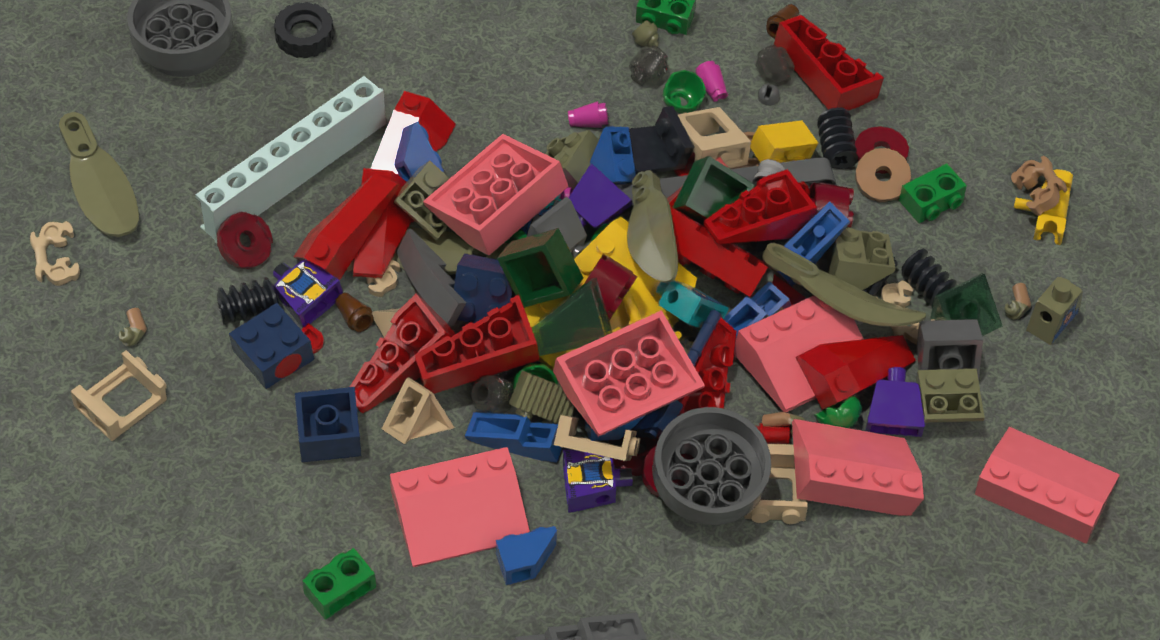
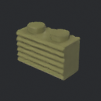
M525 371L520 373L514 393L509 400V404L517 408L516 414L523 417L527 416L529 419H532L533 414L543 418L542 423L559 424L560 415L573 417L576 410L575 406L567 398L561 385Z

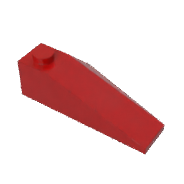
M404 91L392 113L371 169L392 170L399 176L394 162L404 127L418 121L427 131L428 141L432 149L437 152L446 145L456 123L430 98Z
M363 168L362 184L377 173L398 184L399 188L354 258L353 276L382 278L410 223L414 221L394 203L402 187L407 182L392 170Z
M787 169L760 179L757 182V186L750 191L745 190L734 203L726 204L704 220V226L718 244L788 239L794 237L816 215L817 206Z
M377 173L372 175L307 234L295 253L294 258L298 261L306 260L340 280L399 188V185Z
M417 293L394 314L390 321L392 326L384 338L380 337L376 343L378 347L370 361L363 364L350 387H355L356 406L361 413L369 411L400 391L406 378H411L414 381L420 378L415 354L446 336L451 337L455 335L450 326Z
M721 317L716 325V330H713L701 357L698 358L694 365L705 386L694 393L678 399L683 404L679 415L704 407L724 409L725 394L730 392V383L727 382L728 367L733 365L737 331Z
M903 335L825 343L796 356L822 410L876 383L877 380L887 377L889 368H904L916 361Z

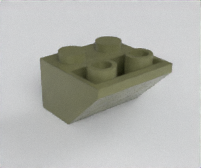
M590 130L580 133L574 132L561 139L555 138L547 145V152L545 154L560 161L568 186L572 187L573 190L590 166V160L599 141Z
M429 160L419 167L402 187L394 203L437 240L448 226L424 205L423 201L450 178Z
M845 228L826 253L829 274L861 290L895 271L889 234H883L878 231L867 232Z
M977 368L918 370L915 383L919 384L925 423L984 421L985 417Z

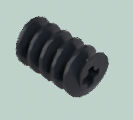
M840 107L826 110L817 119L821 152L823 157L830 161L832 168L849 169L858 162L851 114L847 109Z
M923 248L916 251L905 261L901 268V275L913 288H916V292L923 296L924 301L930 304L931 308L937 312L954 303L960 295V290H954L957 281L955 279L948 280L949 273L946 271L941 272L942 266L940 264L934 265L935 258L933 256L927 257L928 251Z
M267 277L263 279L262 287L257 280H253L251 289L243 282L240 285V292L237 291L234 285L229 286L228 294L225 293L222 287L218 288L217 303L223 325L226 315H228L233 323L236 321V313H240L242 318L246 320L248 310H251L253 315L257 316L259 308L265 311L271 305L279 304L275 286Z

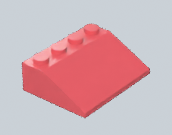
M502 134L427 197L423 203L466 243L487 255H491L569 186L560 161Z
M814 295L739 330L735 342L734 355L783 412L787 413L816 398L796 356L820 344L861 340L864 338L854 319L835 310Z
M662 310L557 357L553 373L567 398L598 437L694 393L705 386Z
M798 419L792 421L797 499L898 516H911L924 500L922 473L905 438Z
M1009 427L990 455L979 476L975 495L1087 544L1120 474Z
M508 447L390 474L391 494L413 567L496 548V540L511 534L520 535L530 532Z

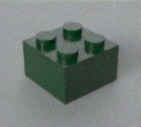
M707 156L694 161L673 208L704 226V220L726 204L734 203L739 199L741 193L745 190L750 191L754 188L755 184L712 157Z
M559 228L511 241L497 257L515 295L519 294L524 308L569 296L584 279Z

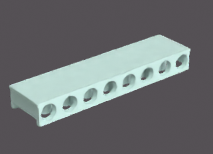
M363 76L195 194L196 198L201 202L204 224L200 227L217 243V232L220 224L227 217L239 212L260 215L386 124L384 90L379 89ZM366 87L367 97L357 96L356 91L359 88ZM343 102L337 111L335 109L336 105ZM319 117H322L318 122V125L316 126L314 124L315 120ZM297 132H301L297 137V140H293V136ZM276 147H280V148L277 150L275 156H273V155H272L273 149L276 148ZM255 162H259V163L255 166L254 172L251 171V170H250L251 165H252L253 163H255ZM237 177L232 187H230L228 185L229 181L232 178ZM211 193H215L211 199V202H207V196Z

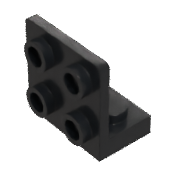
M673 106L662 108L655 126L629 129L635 174L647 170L657 173L685 169L695 146Z

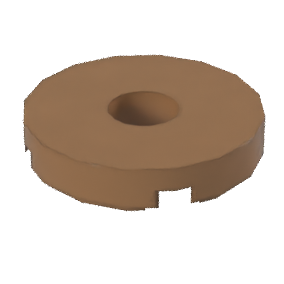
M888 148L874 149L865 153L859 160L855 172V180L860 192L868 199L877 202H887L900 198L902 185L910 182L911 179L910 166L906 159L897 151ZM879 170H885L890 174V179L888 181H879L875 173Z

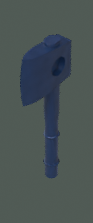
M716 310L710 311L691 348L688 349L687 355L693 366L698 358L701 357V353L713 330H716V325L721 317V314ZM676 400L650 412L631 430L637 431L636 437L656 439L657 436L662 434L666 426L678 417L683 404Z

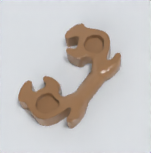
M1041 156V163L1035 160L1026 161L1011 176L1012 182L1019 190L1022 189L1023 185L1027 190L1033 188L1038 184L1037 179L1040 176H1044L1048 182L1046 188L1041 189L1038 187L1033 190L1030 196L1034 201L1026 203L1035 215H1041L1044 211L1055 207L1059 202L1060 190L1067 192L1066 184L1061 178L1057 177L1053 171L1051 161L1045 156Z

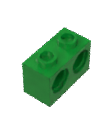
M639 0L636 8V23L642 24L648 20L651 24L654 23L657 28L667 30L671 34L680 33L687 35L695 14L696 0Z
M946 163L902 185L899 202L918 223L925 220L933 221L941 212L949 208L954 210L963 203L967 185Z
M355 548L346 553L336 555L329 564L321 569L312 570L302 580L305 596L325 620L376 588L374 571ZM350 572L356 573V574L353 575V576H346V575H345V574L350 573ZM322 589H330L328 592H319Z

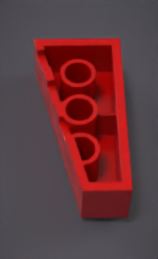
M802 15L779 23L773 44L774 47L784 58L786 52L789 54V58L786 61L790 62L792 68L828 110L840 107L849 111L878 98L884 77L878 72L873 74L866 69L867 64L859 58L854 60L845 53V47L839 43L836 44L829 41L824 31Z
M519 294L511 298L510 303L499 309L496 307L487 312V316L474 324L470 322L463 326L462 331L451 337L446 336L415 354L423 386L433 394L540 360L537 342Z

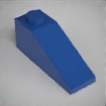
M829 202L784 247L816 264L848 226L850 221ZM776 271L791 287L796 284L788 275L781 271Z

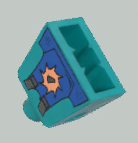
M676 280L668 283L660 282L656 289L657 295L661 297L659 306L687 324L702 328L703 322L711 310L718 311L723 319L729 310V307L696 288Z

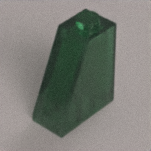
M597 277L588 280L534 324L532 331L537 342L539 356L580 348L613 333Z

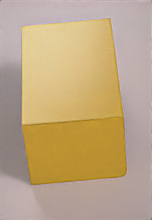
M803 120L758 126L751 140L750 148L760 162L770 159L782 163L811 159L819 143Z

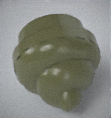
M648 20L644 21L632 33L635 38L634 42L642 47H658L659 43L657 40L659 36L657 26L654 23L651 24Z

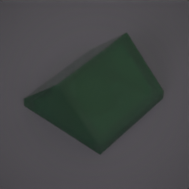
M984 273L934 298L930 316L931 320L977 319L982 336L1003 326Z

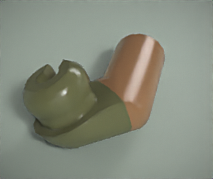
M1018 283L1012 287L1015 301L1012 300L1010 305L1008 303L1005 304L1004 310L1010 319H1020L1031 308L1029 294L1024 283Z
M131 308L126 313L130 327H125V332H119V340L125 346L136 345L146 333L147 328L139 308Z
M779 412L764 414L762 423L763 426L772 427L790 426V434L793 436L792 421L794 419L805 421V419L790 413Z

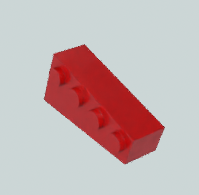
M670 206L678 259L690 265L691 261L701 267L699 271L712 279L718 277L725 281L724 286L737 294L741 291L750 297L766 272L767 265L759 258L733 243L718 244L705 226Z

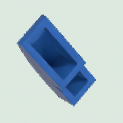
M769 281L751 299L746 296L725 316L724 320L737 331V338L739 330L790 307V299Z
M474 412L465 434L467 440L494 449L508 447L509 453L540 461L557 462L562 449L561 446L554 445L558 424L532 423L527 416L523 417L521 415Z

